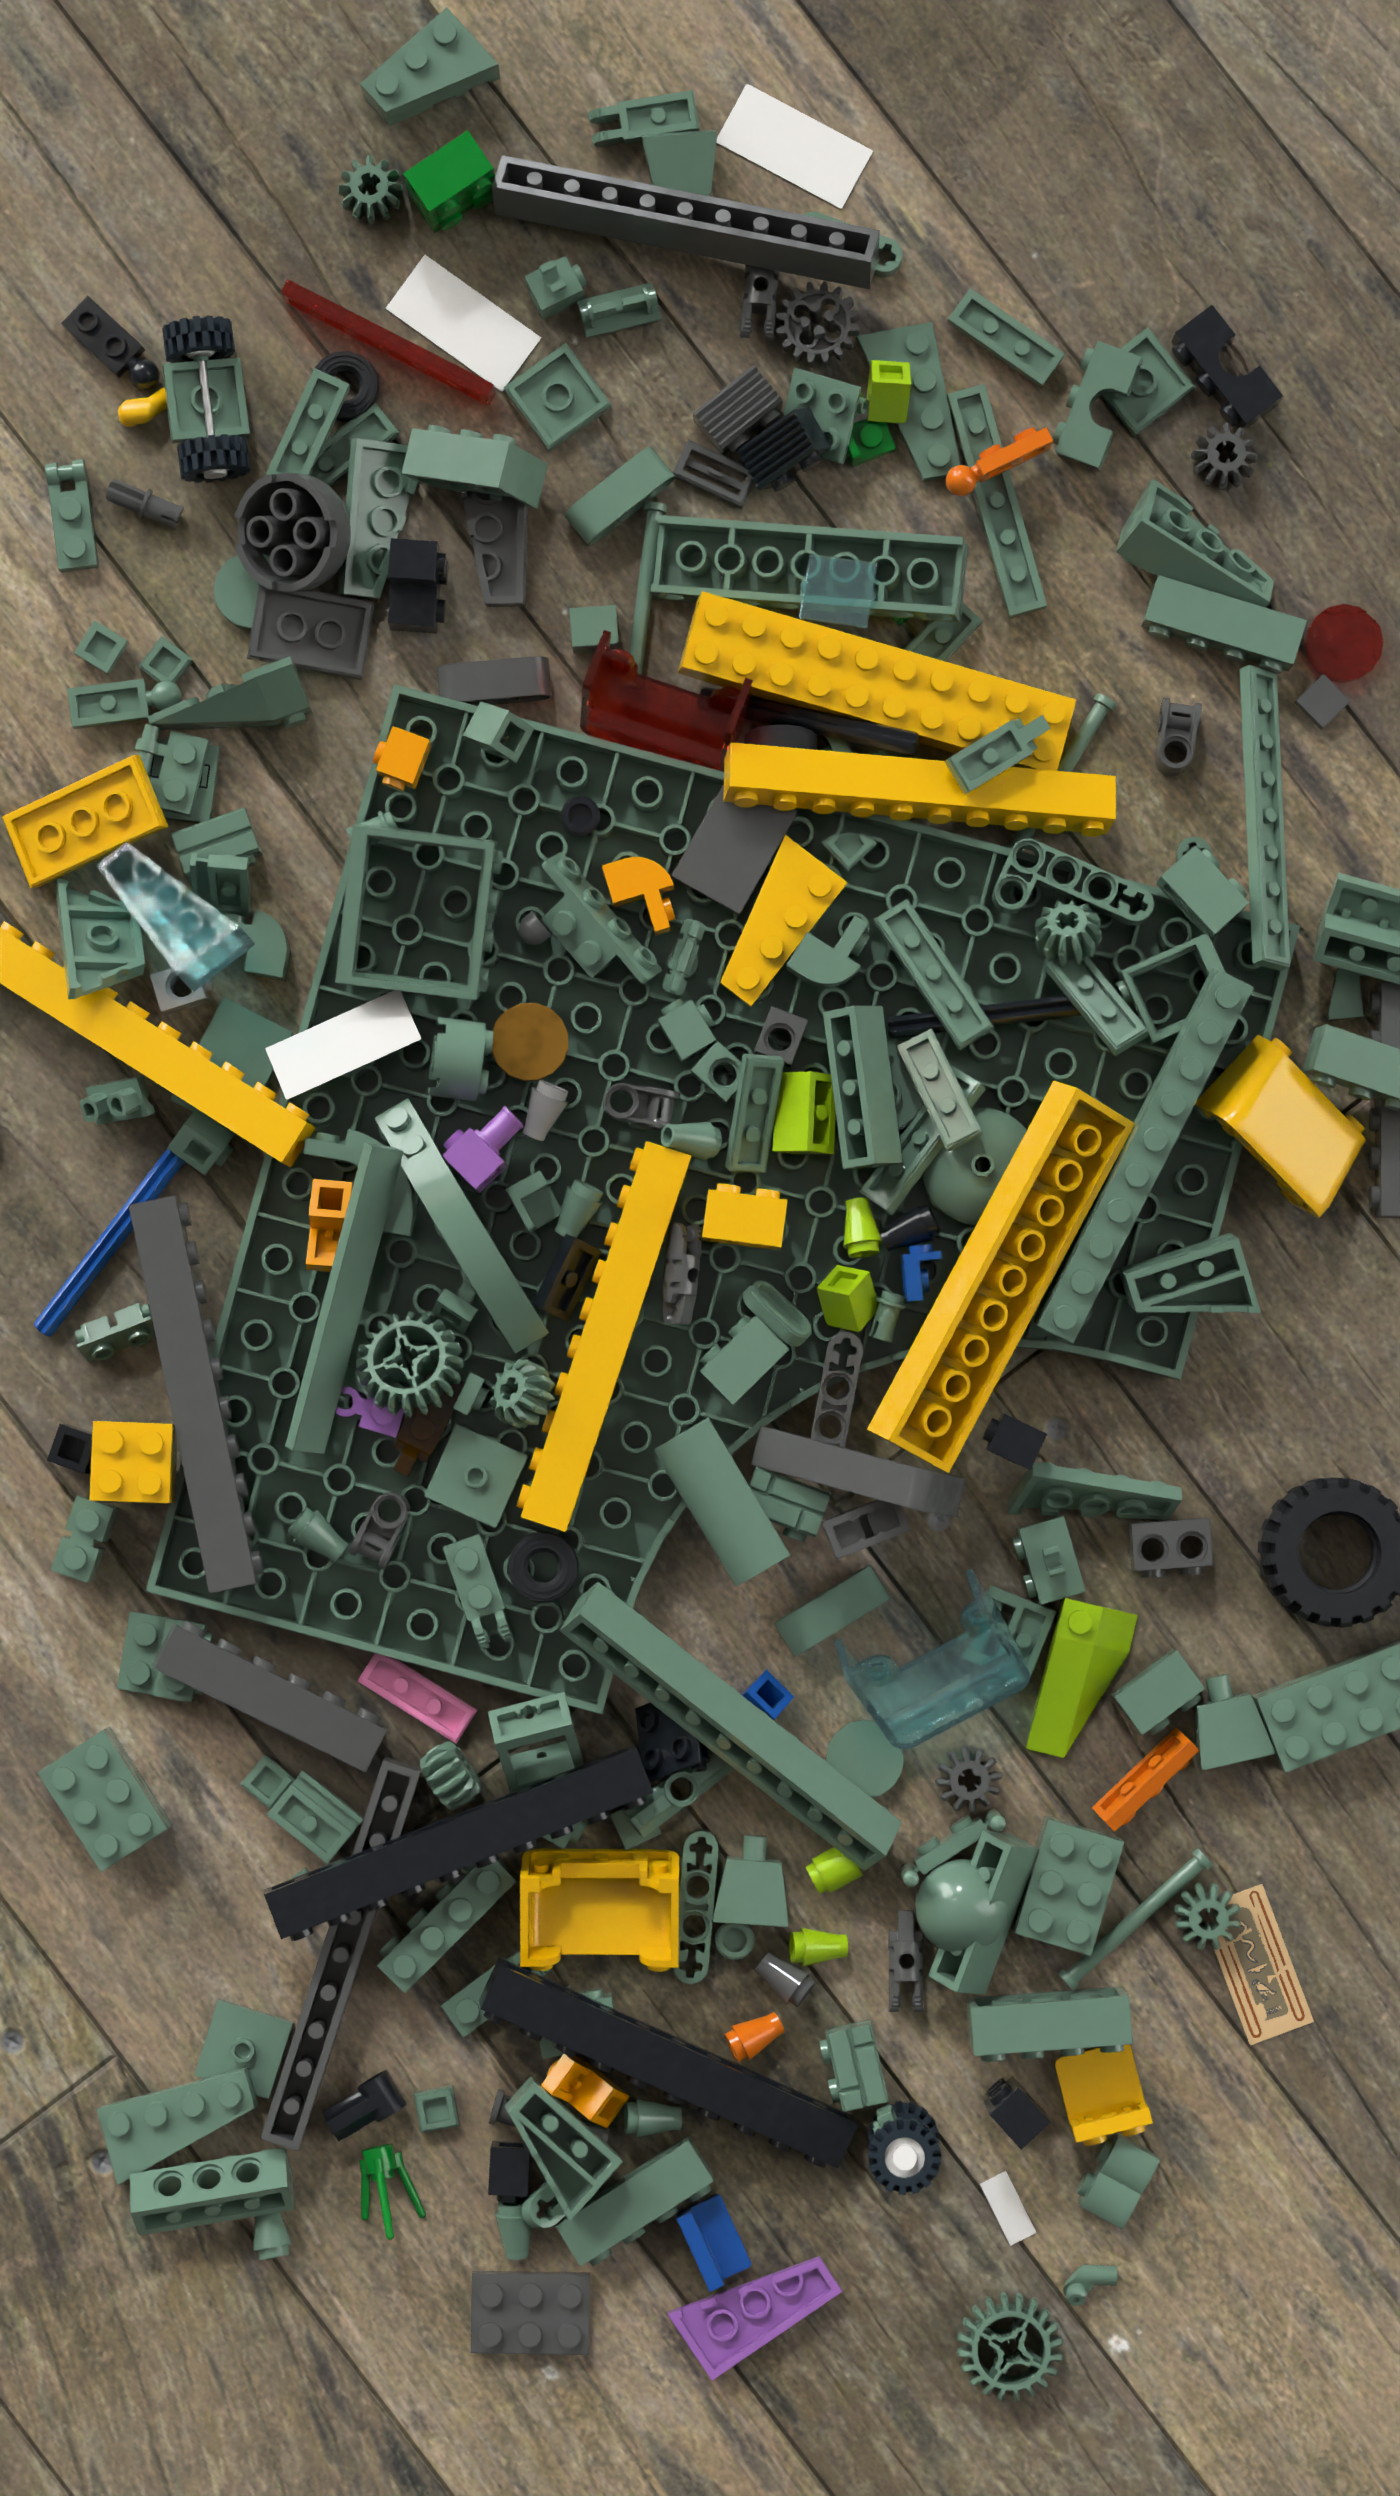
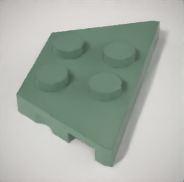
M57 878L55 890L68 999H76L143 975L145 959L138 907L121 900H112L107 895L91 890L89 895L70 889V881Z

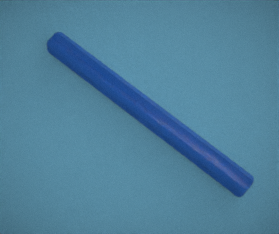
M166 1149L36 1319L34 1327L38 1331L49 1337L54 1334L132 1232L133 1225L128 1205L157 1199L185 1161L169 1149Z

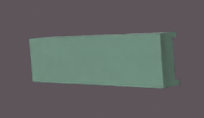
M659 515L658 517L659 534L654 580L650 591L655 600L697 603L698 597L704 591L760 608L961 623L969 548L963 537Z

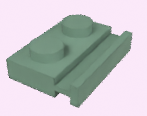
M192 853L190 875L194 913H200V908L211 909V914H234L250 917L252 901L249 859L229 854H209V859L198 858V853Z
M305 1769L301 1771L267 1813L271 1819L327 1864L364 1819V1817Z

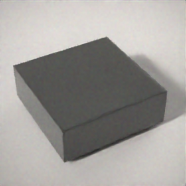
M1323 674L1294 703L1322 730L1351 701Z

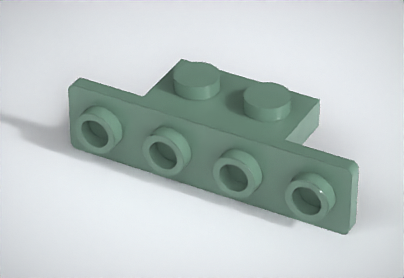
M560 852L541 864L542 868L565 894L541 920L591 979L600 974L617 956L642 984L662 972L654 954L638 942L632 935L627 922L614 914L606 904L603 894L585 880L580 874L578 865L571 858L566 857Z

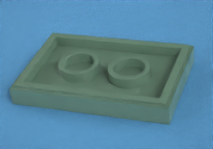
M223 997L199 1045L213 1053L210 1061L219 1067H222L226 1061L245 1073L241 1081L254 1088L257 1082L266 1087L274 1069L265 1048L292 1037L294 1033ZM175 1094L170 1099L172 1102L192 1112L196 1109ZM220 1124V1125H221L222 1127H224L225 1129L231 1131L230 1129H228V1128H226L225 1126H223L222 1124Z

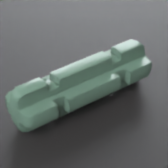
M685 919L679 932L683 934L682 938H677L668 965V969L671 970L670 974H665L661 985L665 992L680 996L684 993L687 981L684 980L685 975H690L699 949V945H696L697 940H702L705 931L703 923L693 919Z

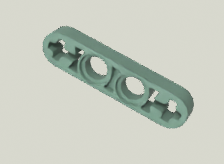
M704 1829L691 1832L686 1837L683 1846L679 1891V1964L680 1962L687 1961L688 1947L680 1948L681 1941L692 1945L705 1943L704 1950L696 1948L695 1960L697 1963H702V1968L695 1969L693 1976L686 1975V1969L683 1967L674 1968L676 1977L687 1984H695L703 1980L709 1966L719 1848L715 1835ZM698 1837L706 1838V1844L713 1847L712 1852H705L703 1866L712 1865L711 1872L700 1868L687 1870L688 1862L696 1865V1851L690 1850V1844L697 1843ZM693 1876H702L709 1883L707 1894L701 1898L692 1897L686 1890V1884ZM690 1915L700 1916L706 1924L705 1931L698 1937L688 1936L683 1930V1922Z

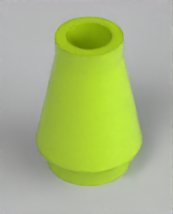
M854 1198L845 1202L846 1221L843 1248L848 1249V1256L851 1258H864L879 1254V1245L882 1244V1239L870 1209L869 1199Z
M801 1927L799 1931L790 1933L789 1954L791 1963H800L801 1967L837 1958H847V1935Z

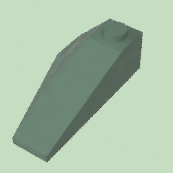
M1152 479L1121 530L1116 553L1120 554L1129 564L1137 565L1148 573L1164 576L1266 607L1270 603L1274 580L1241 550H1230L1218 537L1220 531L1210 524L1205 528L1190 514L1193 507L1185 499Z
M289 656L242 674L243 683L237 686L235 684H220L210 689L206 694L207 699L201 702L197 697L186 699L148 716L150 725L157 726L160 730L277 727L280 725H284L285 728H292L306 722L305 716L313 714L298 671Z

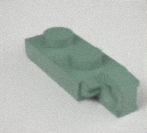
M1043 715L1025 726L1019 718L1015 721L1012 719L944 762L966 795L1033 753L1032 751L1037 749L1033 740L1051 728Z

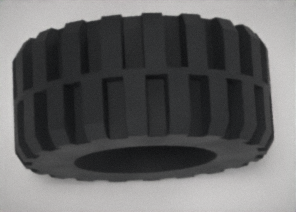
M1317 1478L1290 1489L1282 1500H1277L1272 1506V1513L1268 1519H1264L1261 1527L1263 1535L1261 1541H1258L1257 1552L1261 1554L1259 1568L1261 1575L1265 1576L1268 1583L1266 1587L1287 1611L1303 1620L1326 1627H1352L1353 1624H1364L1373 1620L1374 1616L1380 1612L1385 1613L1393 1605L1391 1601L1396 1595L1400 1596V1515L1397 1511L1398 1506L1391 1499L1381 1494L1382 1491L1374 1486L1350 1478ZM1329 1515H1342L1356 1521L1367 1533L1371 1544V1559L1365 1574L1356 1583L1341 1589H1328L1313 1582L1304 1572L1299 1559V1544L1306 1529L1314 1521Z

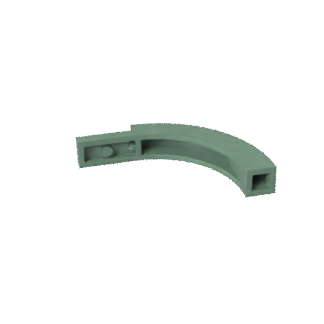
M409 1098L375 1117L389 1145L404 1151L400 1164L515 1354L549 1334L534 1306L467 1199Z

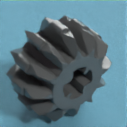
M1230 423L1223 424L1221 434L1213 425L1209 426L1207 429L1208 438L1199 435L1195 443L1200 449L1193 450L1191 453V459L1201 462L1195 466L1194 473L1196 475L1204 472L1208 473L1204 480L1206 486H1209L1214 478L1218 479L1219 490H1225L1228 479L1234 487H1239L1242 484L1241 476L1250 478L1254 472L1249 464L1256 463L1258 459L1256 453L1248 451L1254 446V439L1241 440L1245 432L1243 427L1238 428L1235 435L1231 434ZM1223 450L1231 453L1226 463L1218 460Z
M963 1745L961 1746L963 1759L958 1760L956 1755L949 1751L946 1755L953 1765L949 1767L944 1763L938 1764L937 1769L948 1774V1777L935 1779V1784L939 1787L950 1786L940 1795L943 1801L949 1800L955 1794L957 1795L953 1802L954 1810L959 1811L964 1800H967L969 1812L974 1813L976 1812L975 1799L979 1798L986 1808L991 1805L989 1799L984 1795L986 1791L993 1795H999L1000 1789L989 1784V1781L1002 1779V1773L998 1771L987 1772L997 1763L994 1757L988 1758L982 1764L980 1763L984 1756L983 1748L978 1747L972 1759L970 1758L968 1746ZM970 1769L974 1775L979 1776L978 1783L973 1781L975 1787L967 1789L964 1783L958 1782L959 1775L964 1777L962 1771Z

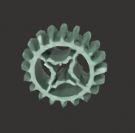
M408 1311L406 1319L401 1321L399 1316L393 1313V1324L386 1326L384 1322L379 1321L378 1327L380 1332L376 1334L367 1331L366 1337L370 1344L359 1345V1352L363 1358L356 1360V1366L361 1371L357 1378L362 1386H366L364 1393L367 1398H375L374 1403L379 1409H383L388 1405L390 1414L395 1416L403 1407L405 1415L411 1418L414 1408L419 1407L421 1413L427 1415V1404L433 1402L435 1406L441 1408L440 1396L442 1394L453 1397L454 1392L449 1384L460 1383L461 1377L457 1370L463 1369L464 1366L462 1358L458 1357L462 1349L459 1343L454 1342L456 1337L453 1331L450 1329L445 1330V1325L441 1320L437 1319L432 1323L430 1316L424 1312L417 1321L415 1314ZM422 1340L434 1346L429 1348L427 1345L414 1346L409 1341ZM396 1346L394 1353L385 1358L388 1352ZM407 1352L412 1359L413 1376H411L407 1368ZM435 1370L433 1375L424 1382L425 1376ZM392 1381L393 1384L397 1382H405L408 1383L411 1388H395L386 1384L385 1382Z
M1001 2292L999 2296L1001 2304L994 2306L993 2299L987 2296L985 2297V2303L988 2308L986 2311L983 2312L977 2305L972 2307L973 2314L978 2318L976 2321L968 2317L963 2318V2325L971 2332H958V2341L968 2345L958 2348L957 2356L969 2358L961 2364V2369L963 2373L974 2371L969 2378L972 2386L978 2385L985 2380L982 2385V2393L988 2396L993 2388L996 2387V2396L999 2401L1004 2400L1006 2390H1011L1013 2400L1019 2401L1020 2389L1025 2388L1027 2395L1033 2397L1035 2396V2391L1032 2384L1037 2382L1043 2389L1048 2386V2382L1043 2376L1044 2372L1050 2376L1057 2375V2368L1049 2363V2361H1062L1063 2355L1058 2350L1051 2348L1063 2345V2339L1059 2335H1051L1059 2329V2325L1056 2320L1045 2323L1051 2314L1047 2307L1035 2313L1038 2307L1037 2299L1031 2298L1024 2307L1022 2293L1017 2292L1014 2296V2302L1009 2303L1006 2292ZM1018 2317V2320H1014L1010 2327L999 2330L992 2326L988 2328L991 2323L998 2319ZM1030 2323L1041 2334L1042 2347L1039 2356L1024 2344L1027 2335L1026 2329ZM980 2337L996 2350L990 2370L982 2364L978 2357ZM1009 2339H1015L1019 2350L1012 2353L1010 2349V2354H1004L1001 2343L1005 2340L1009 2343ZM1014 2364H1023L1027 2367L1032 2366L1022 2374L1002 2376V2373L1006 2374L1007 2370Z

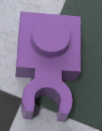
M341 1388L342 1393L351 1395L353 1405L349 1409L336 1407L335 1413L343 1417H350L355 1414L362 1415L359 1427L397 1437L405 1415L403 1407L394 1416L390 1414L388 1405L383 1409H379L374 1403L375 1398L364 1399L354 1388Z

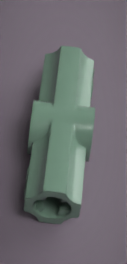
M707 1747V1753L710 1757V1762L707 1763V1770L692 1772L691 1767L665 1776L660 1783L652 1788L653 1793L646 1796V1803L622 1811L635 1830L644 1838L681 1809L693 1804L697 1797L732 1772L734 1768ZM682 1777L688 1781L690 1791L686 1798L676 1800L670 1793V1786L675 1779Z

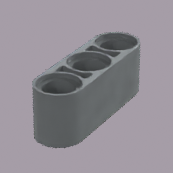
M534 656L453 663L437 667L439 696L478 706L482 701L491 705L540 701L552 697L548 657Z

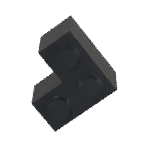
M391 538L388 579L391 584L388 614L390 630L437 634V623H444L446 600L439 599L440 584L447 585L449 563L446 561V553H441L438 541Z

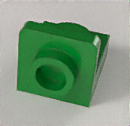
M866 418L853 424L846 458H849L852 468L896 451L886 422L867 421Z

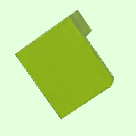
M871 360L866 399L869 400L867 421L906 422L911 390L910 362Z
M836 1265L816 1288L825 1321L829 1326L860 1332L876 1314L878 1301H876V1293L869 1271Z

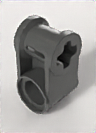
M1163 697L1158 718V738L1155 752V764L1161 773L1168 776H1177L1183 773L1191 762L1200 725L1202 703H1195L1193 706L1171 703L1169 698ZM1169 747L1178 748L1184 756V761L1180 763L1168 761L1164 750Z
M618 1083L606 1091L603 1099V1108L605 1113L616 1121L637 1124L644 1128L662 1131L666 1124H671L675 1100L680 1099L681 1093L655 1087H641ZM625 1092L630 1096L632 1107L627 1112L619 1113L611 1108L610 1097L614 1093ZM659 1101H662L660 1118H657Z
M391 1491L384 1493L374 1501L365 1522L362 1523L353 1540L349 1554L355 1556L358 1553L379 1563L380 1569H386L410 1513V1504L404 1495ZM384 1500H395L400 1505L401 1514L398 1520L390 1521L383 1517L380 1508Z

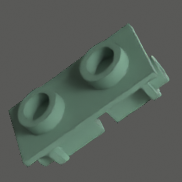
M652 282L577 301L586 339L661 320L657 305L658 300Z
M136 1303L114 1312L118 1325L111 1327L107 1315L82 1324L81 1329L75 1331V1335L78 1341L77 1347L87 1362L108 1359L117 1351L130 1346H142L148 1343L151 1338L156 1337L149 1304L141 1306L140 1303Z

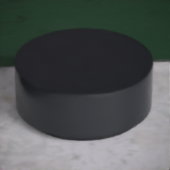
M584 796L573 797L564 804L561 810L562 825L573 836H588L599 826V808L590 798Z

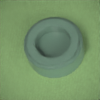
M722 1923L716 1932V1947L721 1955L728 1959H742L753 1949V1930L748 1924Z

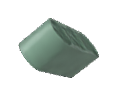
M649 446L636 454L566 511L564 517L588 546H592L642 508L645 502L652 500L673 482L676 476L655 450Z
M868 1565L780 1618L774 1625L795 1657L890 1599V1596L872 1566Z

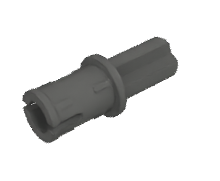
M113 479L110 482L106 491V499L138 513L137 517L140 519L145 516L171 527L173 530L177 528L181 519L180 514L184 510V506H179L153 495V490L151 489L145 492L117 479Z

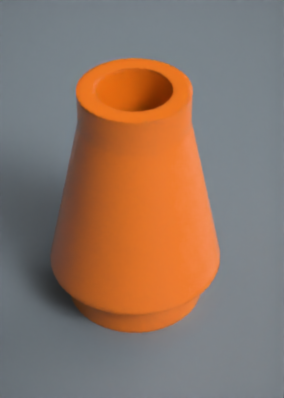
M772 2012L766 2016L730 2026L731 2030L724 2034V2038L737 2062L744 2059L750 2061L774 2039L785 2033V2030L776 2013Z

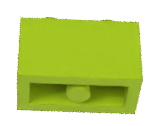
M811 1071L782 1072L774 1121L772 1151L799 1155L834 1154L836 1110L831 1074Z

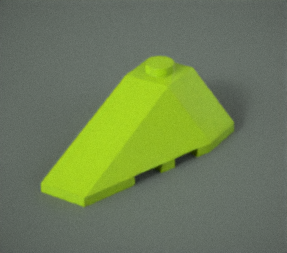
M1062 1598L1060 1600L1025 1749L1061 1758L1065 1757L1129 1654L1138 1615L1070 1598Z

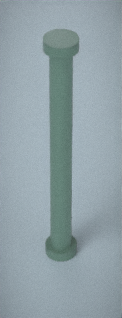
M654 501L644 503V511L647 512L632 636L627 675L622 677L621 686L631 689H644L645 687L642 672L652 593L650 591L654 580L659 534L658 517L667 513L666 504Z
M1100 693L1095 695L1093 699L1095 704L1060 760L1057 771H1073L1108 711L1113 712L1117 704L1113 700ZM1037 828L1018 830L1010 845L1005 844L1004 847L1012 849L1018 841L1027 838L1031 839Z
M1198 1848L1192 1852L1194 1857L1094 1946L1091 1956L1085 1954L1067 1971L1063 1968L1058 1973L1073 1991L1079 1987L1077 1982L1204 1868L1208 1871L1213 1866Z

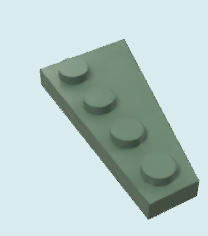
M1034 1462L1031 1470L1026 1471L1008 1499V1514H1022V1508H1041V1515L1057 1516L1058 1509L1080 1510L1081 1517H1097V1515L1108 1511H1116L1118 1518L1168 1520L1182 1501L1181 1487L1167 1485L1161 1481L1148 1482L1130 1479L1125 1475L1112 1476L1095 1473L1085 1468L1071 1469L1056 1466L1050 1462Z

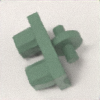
M144 1075L86 1087L88 1097L80 1100L85 1121H96V1124L99 1125L145 1117L155 1113L153 1105L147 1099L149 1097V1090L145 1087Z

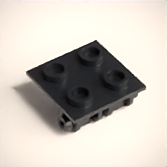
M651 1702L635 1708L640 1757L649 1782L691 1767L692 1772L707 1770V1763L710 1762V1757L707 1753V1747Z

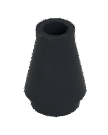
M926 1204L922 1207L915 1205L889 1226L879 1230L886 1249L890 1252L897 1248L934 1240L933 1236L941 1233L930 1206Z

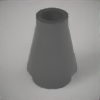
M769 1952L755 1970L786 2005L791 2003L798 2007L815 1984V1981L808 1977L809 1972L787 1963Z

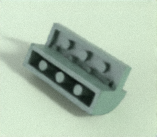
M1338 872L1320 919L1313 961L1400 984V889Z
M709 1418L704 1419L654 1450L735 1587L790 1556V1553Z

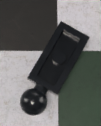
M89 296L61 323L73 337L118 378L128 370L132 385L139 390H150L158 384L160 371L157 365L148 359H138L145 352L144 347Z

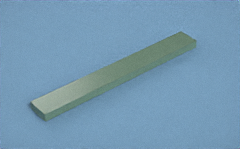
M1247 665L1240 669L1252 962L1256 965L1282 971L1290 968L1277 674Z
M364 1143L285 1447L292 1451L325 1453L404 1152L398 1148Z

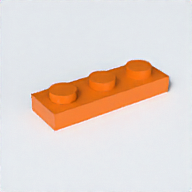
M1175 1727L1107 1792L1092 1809L1115 1832L1122 1825L1129 1823L1135 1816L1136 1811L1150 1798L1157 1796L1170 1778L1178 1771L1185 1769L1192 1761V1757L1200 1750Z

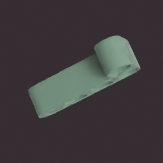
M1029 838L1015 843L992 893V901L997 910L1005 914H1015L1022 910L1030 897L1034 885H1037L1068 900L1074 898L1076 903L1080 905L1088 903L1092 910L1130 926L1143 923L1154 908L1153 896L1144 887ZM1023 849L1031 850L1036 855V865L1032 868L1020 866L1016 860V853ZM1058 865L1070 868L1073 875L1072 881L1067 884H1060L1055 881L1052 875L1053 868ZM1093 881L1105 883L1109 891L1108 897L1103 900L1094 899L1088 890L1089 883ZM1006 885L1017 887L1021 892V900L1016 904L1006 903L1001 898V888ZM1118 889L1123 891L1119 897L1120 899L1131 902L1136 897L1140 899L1139 906L1144 911L1139 910L1135 915L1129 913L1130 906L1119 900L1114 908L1110 906V903L1117 895Z

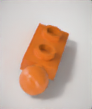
M1034 427L1026 429L1014 437V443L1004 448L997 444L985 449L979 454L980 459L972 467L966 465L954 466L946 475L948 490L956 496H966L974 490L977 481H980V483L987 481L1050 450L1053 439L1047 427L1037 432Z

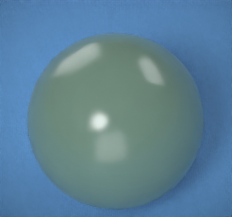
M967 1859L951 1860L935 1867L923 1879L916 1895L915 1912L922 1932L931 1943L947 1952L966 1951V1948L976 1940L982 1946L992 1944L1002 1934L1008 1921L1009 1913L1006 1903L996 1901L989 1905L988 1889L991 1882L985 1883L978 1873L980 1868L974 1869L970 1866L971 1860Z

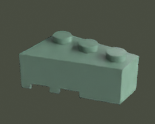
M429 425L428 430L412 428L401 474L423 485L468 494V491L490 494V499L502 501L503 496H508L524 503L526 507L538 508L548 463L516 446V439L501 434H494L493 439L483 438L484 435L465 429L461 430L460 435L451 434V430L437 425Z
M1232 1233L1118 1269L1129 1306L1136 1312L1261 1313L1239 1238Z
M530 2076L504 2107L569 2222H571L623 2161L618 2153Z

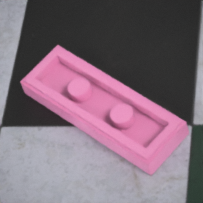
M377 1653L373 1655L358 1679V1682L456 1744L478 1710L402 1661Z

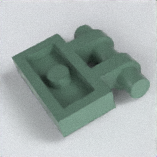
M145 724L142 738L137 739L135 750L138 751L137 755H140L147 774H149L153 756L164 758L159 779L149 777L162 810L191 817L210 741L171 730L168 744L157 743L160 728Z

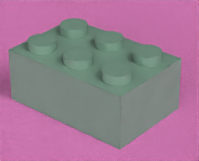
M110 1727L100 1731L37 1773L100 1872L109 1868L173 1825Z
M1045 1815L1036 1844L1039 1851L1019 1902L1012 1926L1015 1934L1091 1956L1124 1841L1113 1835Z

